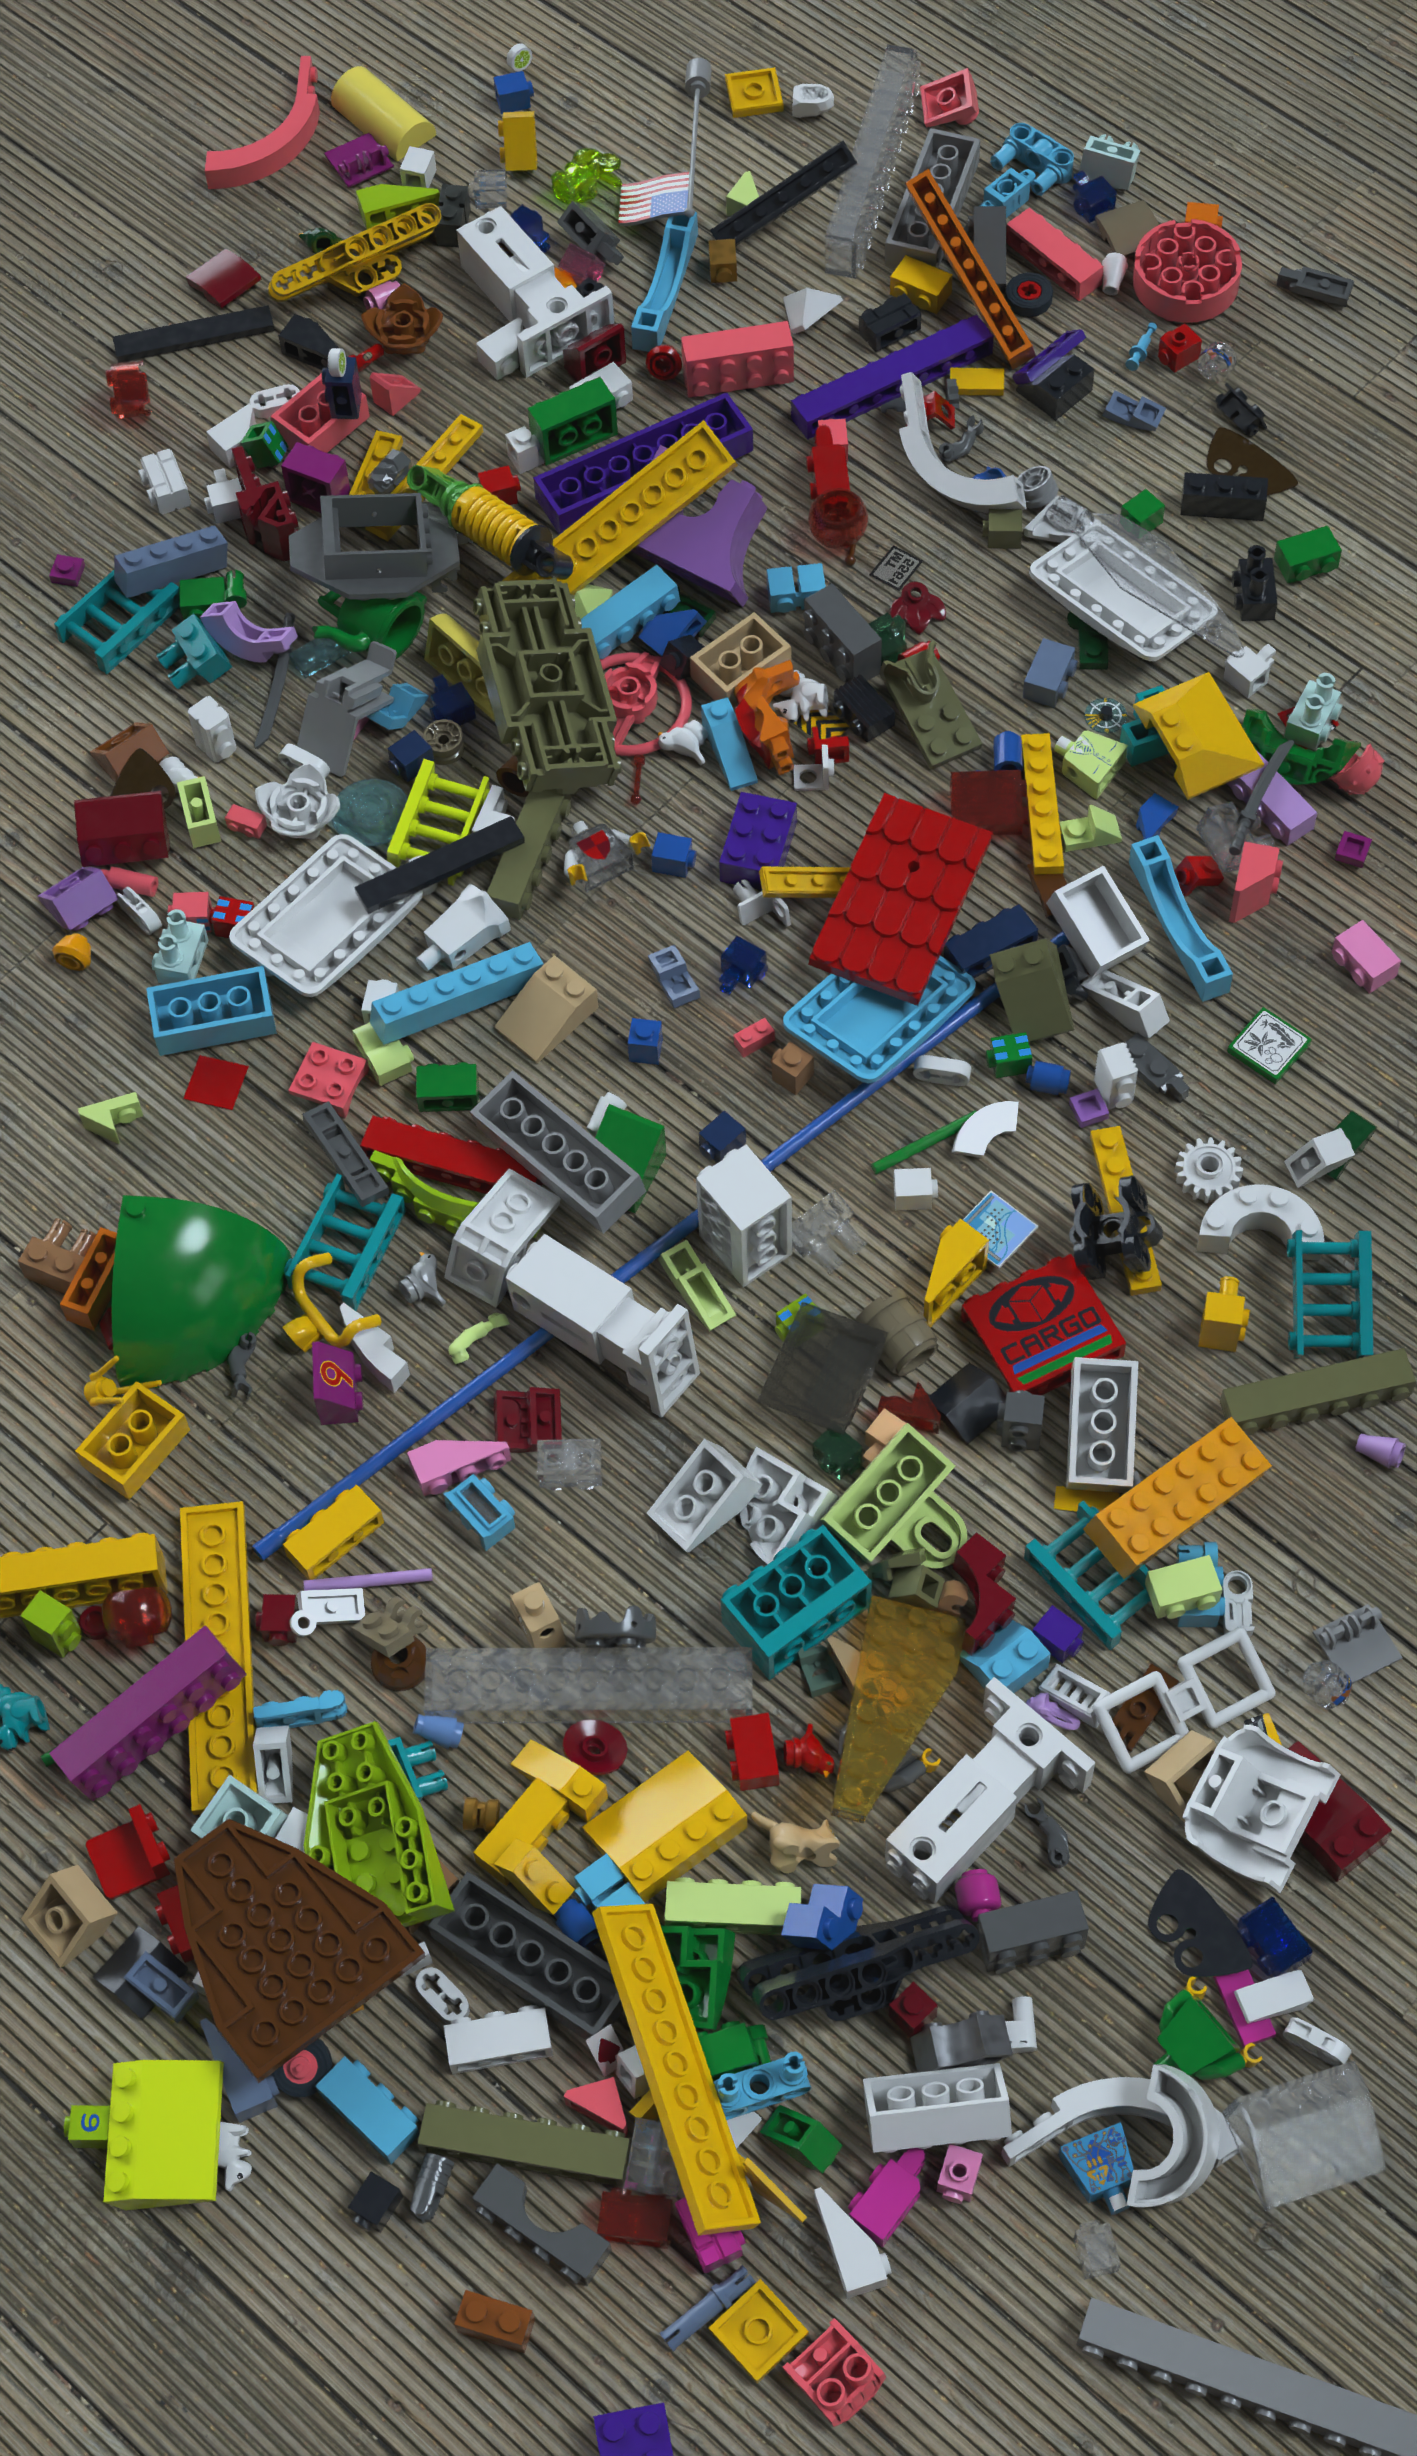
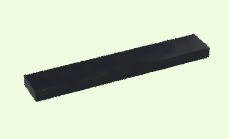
M842 140L710 231L716 240L735 239L736 247L858 165L844 140Z
M269 305L113 336L112 338L117 360L120 363L273 332L275 329Z
M509 816L354 887L355 893L366 912L370 914L525 843V839L512 816Z

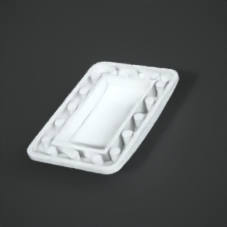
M1100 524L1087 525L1034 561L1030 566V577L1059 603L1108 639L1147 661L1161 659L1211 623L1217 615V608L1212 602L1107 527Z
M339 834L325 843L238 922L230 931V942L234 948L258 965L264 966L265 970L305 997H314L341 978L387 936L418 904L422 898L423 889L368 914L356 895L354 887L397 867L352 836Z

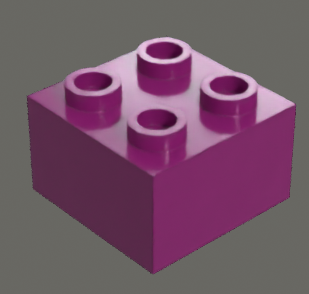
M296 442L281 465L285 488L292 503L321 513L320 496L349 495L351 491L346 461L338 455L328 454L311 445L307 446Z

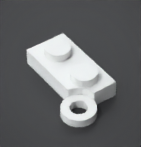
M363 1589L300 1591L297 1593L299 1611L292 1615L290 1628L294 1634L304 1637L311 1634L316 1625L360 1622L365 1616ZM299 1618H305L308 1621L306 1629L299 1627Z

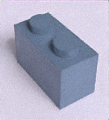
M1043 638L1024 680L1023 698L1055 708L1058 699H1063L1066 695L1068 676L1073 677L1078 664V661L1074 660L1075 648Z

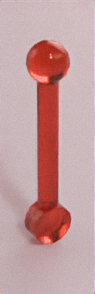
M636 755L634 757V764L636 765L634 794L630 798L631 803L634 805L640 804L642 800L639 791L641 770L645 764V757L643 755Z

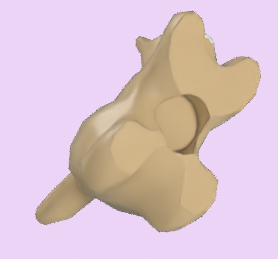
M752 1812L751 1817L755 1823L770 1832L769 1844L772 1852L770 1862L777 1870L783 1873L794 1872L801 1860H807L819 1867L826 1868L837 1864V1857L831 1852L840 1847V1841L830 1829L827 1819L823 1821L820 1828L807 1829L793 1823L781 1822L778 1824L758 1812Z

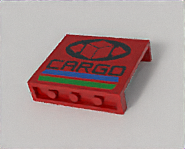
M1072 1254L1065 1257L1057 1256L1048 1261L1045 1266L1037 1270L1029 1269L1023 1272L1019 1278L1009 1283L1001 1282L994 1286L990 1292L981 1296L979 1294L973 1295L962 1304L961 1319L963 1323L970 1320L1010 1387L1009 1392L1023 1390L1030 1392L1032 1395H1044L1071 1382L1072 1363L1075 1357L1117 1360L1124 1357L1126 1341L1085 1275L1077 1268Z

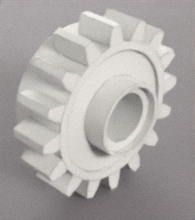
M1212 1137L1209 1138L1207 1144H1203V1141L1198 1138L1195 1147L1187 1143L1185 1152H1179L1178 1162L1175 1165V1173H1178L1176 1182L1177 1184H1183L1182 1192L1191 1194L1193 1200L1198 1198L1208 1203L1209 1200H1217L1223 1194L1233 1190V1188H1238L1243 1168L1240 1167L1241 1157H1234L1235 1148L1232 1147L1226 1150L1224 1148L1225 1141L1222 1140L1216 1145ZM1205 1169H1209V1170H1212L1213 1172H1206V1171H1204V1170H1205Z

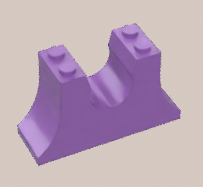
M660 445L652 461L668 448ZM731 479L718 493L714 506L708 512L700 516L688 517L684 516L682 509L630 552L744 607L748 600L743 583L744 559L750 540L767 507L762 501L763 497L755 491V486L744 480L738 483Z

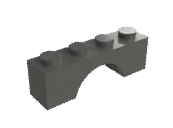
M497 2163L472 2197L475 2206L478 2207L475 2212L490 2224L496 2220L506 2227L503 2232L516 2243L520 2244L524 2240L534 2247L531 2252L544 2263L549 2264L552 2260L562 2267L560 2273L572 2283L577 2284L580 2280L588 2286L611 2253V2244L583 2223L564 2232H549L537 2227L525 2212L527 2195L525 2182Z

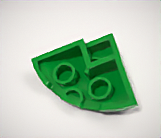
M661 1926L694 2026L701 2029L716 2030L724 2007L731 1976L735 1932L726 1928Z

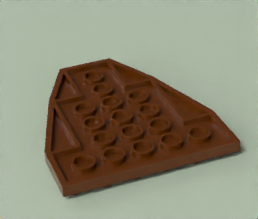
M231 1819L223 1822L174 1858L184 1927L217 2030L258 2084L426 1957L423 1949L382 1900L296 1847Z

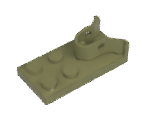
M935 640L929 642L926 650L896 663L888 660L884 661L879 673L930 770L982 747V742L934 654L937 644Z

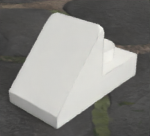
M492 785L472 828V833L511 816L505 814L508 802L504 798L503 787Z

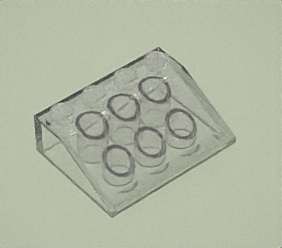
M1355 2061L1236 2098L1222 2112L1265 2211L1386 2170L1370 2093Z

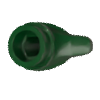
M320 227L313 230L308 229L299 234V238L315 254L345 240L338 238L330 230Z

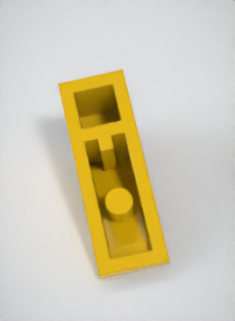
M532 1739L510 1764L511 1767L533 1782L538 1777L567 1799L569 1809L587 1823L608 1799L606 1784L580 1765L571 1762Z

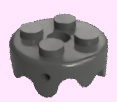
M633 1605L625 1610L624 1618L619 1623L613 1622L609 1614L604 1611L599 1612L590 1620L587 1609L579 1608L576 1614L575 1640L585 1644V1647L595 1648L597 1652H613L615 1647L626 1646V1650L643 1651L646 1650V1644L656 1640V1618L654 1614L646 1613L643 1617L640 1608Z

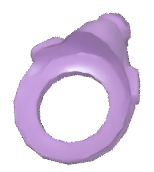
M1040 1693L1026 1701L1029 1707L1055 1726L1066 1730H1076L1080 1726V1720L1076 1716L1060 1708L1057 1702H1049V1693Z

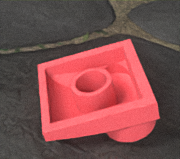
M968 68L920 86L926 128L956 121L960 125L972 123L979 114L977 91Z

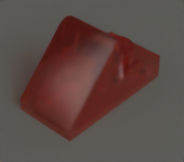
M917 1382L912 1403L898 1396H881L878 1405V1415L885 1408L905 1423L910 1424L914 1429L939 1434L941 1415L919 1382Z

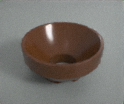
M413 1636L415 1641L403 1648L408 1652V1657L402 1663L395 1664L389 1660V1657L375 1649L373 1650L371 1669L376 1681L381 1686L392 1691H406L418 1686L425 1679L430 1667V1658L425 1645L415 1636Z

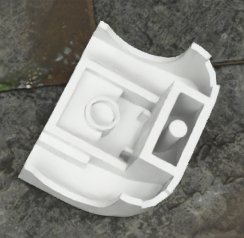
M1244 1725L1243 1729L1237 1730L1230 1737L1226 1738L1224 1736L1189 1799L1183 1814L1186 1839L1211 1860L1229 1871L1281 1893L1296 1864L1290 1857L1318 1802L1327 1803L1341 1774L1328 1763L1307 1759L1283 1747L1266 1735L1259 1727Z

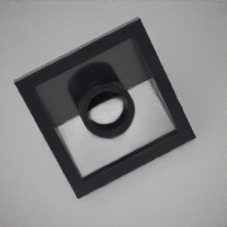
M969 1362L924 1400V1404L968 1445L998 1419L999 1403H1006V1395L990 1375Z
M138 1926L93 1978L143 2020L156 2005L123 1978L145 1951L148 1952L179 1978L186 1973L188 1967L159 1940Z

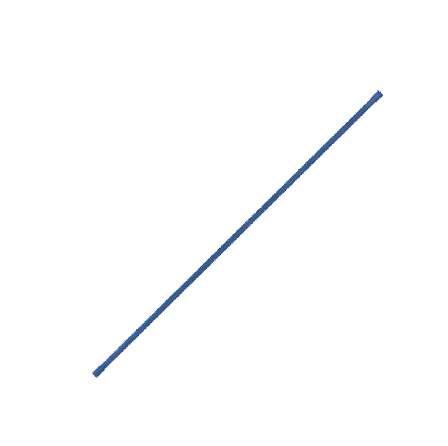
M1063 931L1050 940L1057 945V948L1063 944H1070ZM996 982L956 1011L925 1042L876 1082H863L763 1158L761 1162L770 1172L908 1068L915 1062L918 1056L925 1055L1000 997ZM698 1209L613 1272L611 1276L622 1283H626L659 1258L662 1253L672 1248L699 1227ZM541 1327L296 1515L252 1545L254 1552L262 1561L267 1559L283 1546L290 1533L296 1529L301 1530L310 1523L313 1515L319 1510H326L331 1506L341 1492L347 1489L351 1490L355 1485L360 1486L555 1336Z

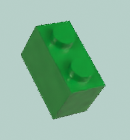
M1327 525L1277 541L1274 560L1288 584L1295 581H1303L1310 576L1328 573L1338 568L1342 549Z
M459 1062L455 1065L431 1063L425 1066H416V1099L419 1112L472 1110L479 1103L477 1065Z

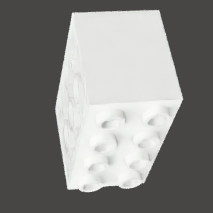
M747 1145L738 1150L733 1149L729 1151L722 1161L713 1167H705L698 1174V1177H696L699 1236L743 1288L792 1255V1197Z

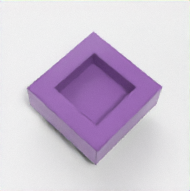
M1098 1088L1070 1097L1069 1105L1080 1128L1109 1119V1111Z

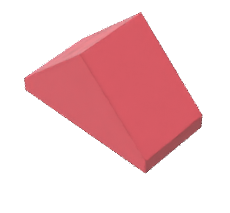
M374 372L370 375L374 403L392 416L421 391L420 387L403 375Z
M614 2077L566 2091L563 2096L565 2105L610 2130L624 2133L626 2137L628 2128Z

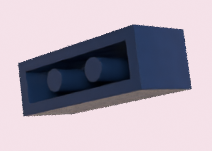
M1020 904L1011 909L1005 908L994 918L986 922L981 921L977 923L971 930L961 935L952 936L945 943L944 958L956 965L963 974L968 973L973 978H976L993 969L990 954L1037 941L1038 928Z

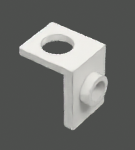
M822 745V764L794 765V791L829 790V776H834V759H828V745ZM804 772H812L817 778L812 783H804L800 780V775Z

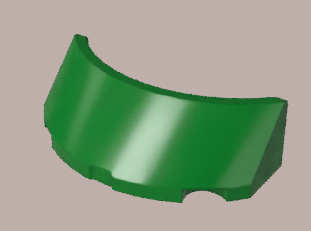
M1261 709L1246 710L1242 728L1254 748L1269 762L1279 745L1289 740L1275 728L1267 715V711ZM1334 738L1333 745L1328 748L1318 747L1317 751L1304 749L1294 744L1277 772L1289 784H1312L1324 781L1336 775L1345 767L1360 748L1361 742Z

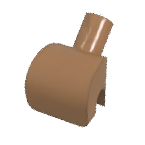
M955 1580L945 1582L938 1607L923 1610L925 1617L940 1612L960 1617V1605L965 1606L968 1600L967 1586Z

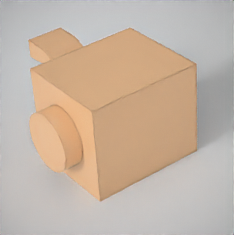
M885 1408L865 1431V1445L870 1447L862 1456V1459L865 1460L862 1466L865 1468L897 1432L907 1424Z

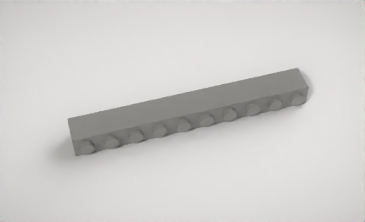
M1091 2297L1076 2344L1082 2347V2352L1096 2359H1103V2355L1117 2360L1116 2365L1123 2369L1136 2372L1140 2368L1151 2372L1150 2377L1161 2383L1171 2384L1173 2380L1186 2385L1185 2390L1189 2393L1205 2397L1206 2393L1220 2398L1219 2402L1233 2409H1240L1241 2406L1255 2410L1254 2415L1260 2419L1269 2422H1275L1276 2418L1290 2423L1289 2428L1298 2433L1309 2435L1310 2431L1324 2435V2441L1331 2445L1345 2447V2444L1357 2447L1359 2448V2454L1363 2456H1417L1416 2414Z

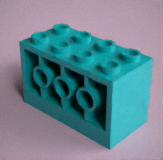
M824 1525L816 1530L810 1529L806 1531L796 1545L790 1549L785 1547L774 1556V1561L765 1567L759 1566L755 1568L745 1582L739 1586L735 1584L729 1587L720 1599L722 1624L769 1681L797 1661V1653L802 1648L805 1652L808 1651L806 1650L808 1648L816 1647L871 1606L872 1581Z

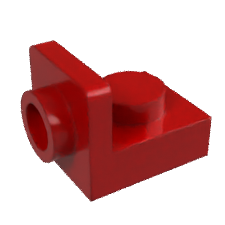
M812 727V737L807 738L808 755H814L815 764H822V745H828V759H834V764L849 762L850 745L848 736H832L827 739H819L818 727Z

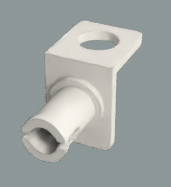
M741 880L745 888L739 882L736 883L733 893L742 901L737 906L742 925H746L772 910L786 927L791 925L788 906L781 898H763L762 891L757 893L747 880Z

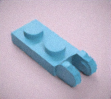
M338 1690L324 1691L319 1698L302 1696L294 1701L283 1703L272 1701L266 1702L262 1706L253 1707L257 1728L289 1725V1728L320 1724L325 1721L336 1720V1718H343V1716H346L348 1709L344 1693Z

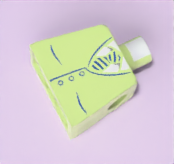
M1087 730L1083 731L1075 742L1061 736L1054 747V751L1064 756L1062 764L1063 775L1097 800L1125 764L1128 745Z

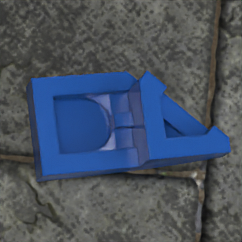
M1154 793L1140 807L1138 812L1139 817L1135 826L1138 831L1142 832L1143 840L1160 835L1162 827L1176 816L1179 806Z

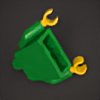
M1190 1977L1185 1990L1183 1989L1178 1992L1164 2006L1158 2026L1160 2035L1157 2040L1166 2053L1153 2064L1172 2066L1181 2069L1192 2078L1197 2077L1201 2080L1225 2078L1244 2069V2067H1255L1262 2060V2056L1258 2059H1251L1247 2051H1250L1256 2045L1249 2043L1240 2053H1236L1241 2048L1201 2001L1205 1996L1207 1986H1204L1201 1991L1193 1990L1191 1987L1196 1983L1197 1978Z

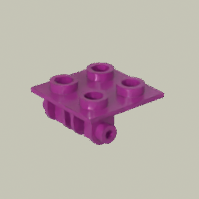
M370 133L324 153L348 188L394 167L387 157L389 151L386 145L381 146Z

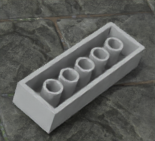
M930 128L910 178L912 179L929 169L957 218L979 164L980 139ZM906 188L885 242V265L897 267L905 255L939 269L944 253Z
M513 1070L470 1111L477 1128L603 1234L646 1192L642 1179L637 1172Z

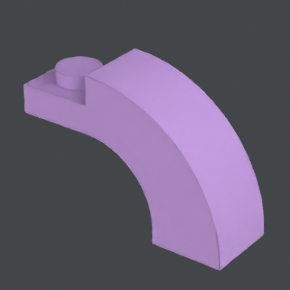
M236 601L213 603L200 616L206 630L217 643L230 653L252 662H267L274 653L279 654L287 651L292 642L298 637L294 627L266 629L254 625L241 613Z

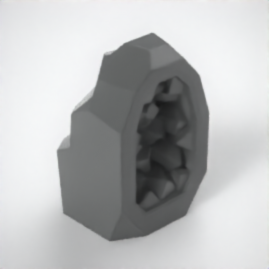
M392 449L369 474V488L375 494H387L393 491L412 468L411 460L402 451Z

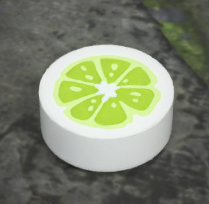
M524 44L514 45L507 54V64L517 72L526 69L532 60V51Z
M332 348L329 351L328 370L332 377H343L345 374L346 355L342 348Z

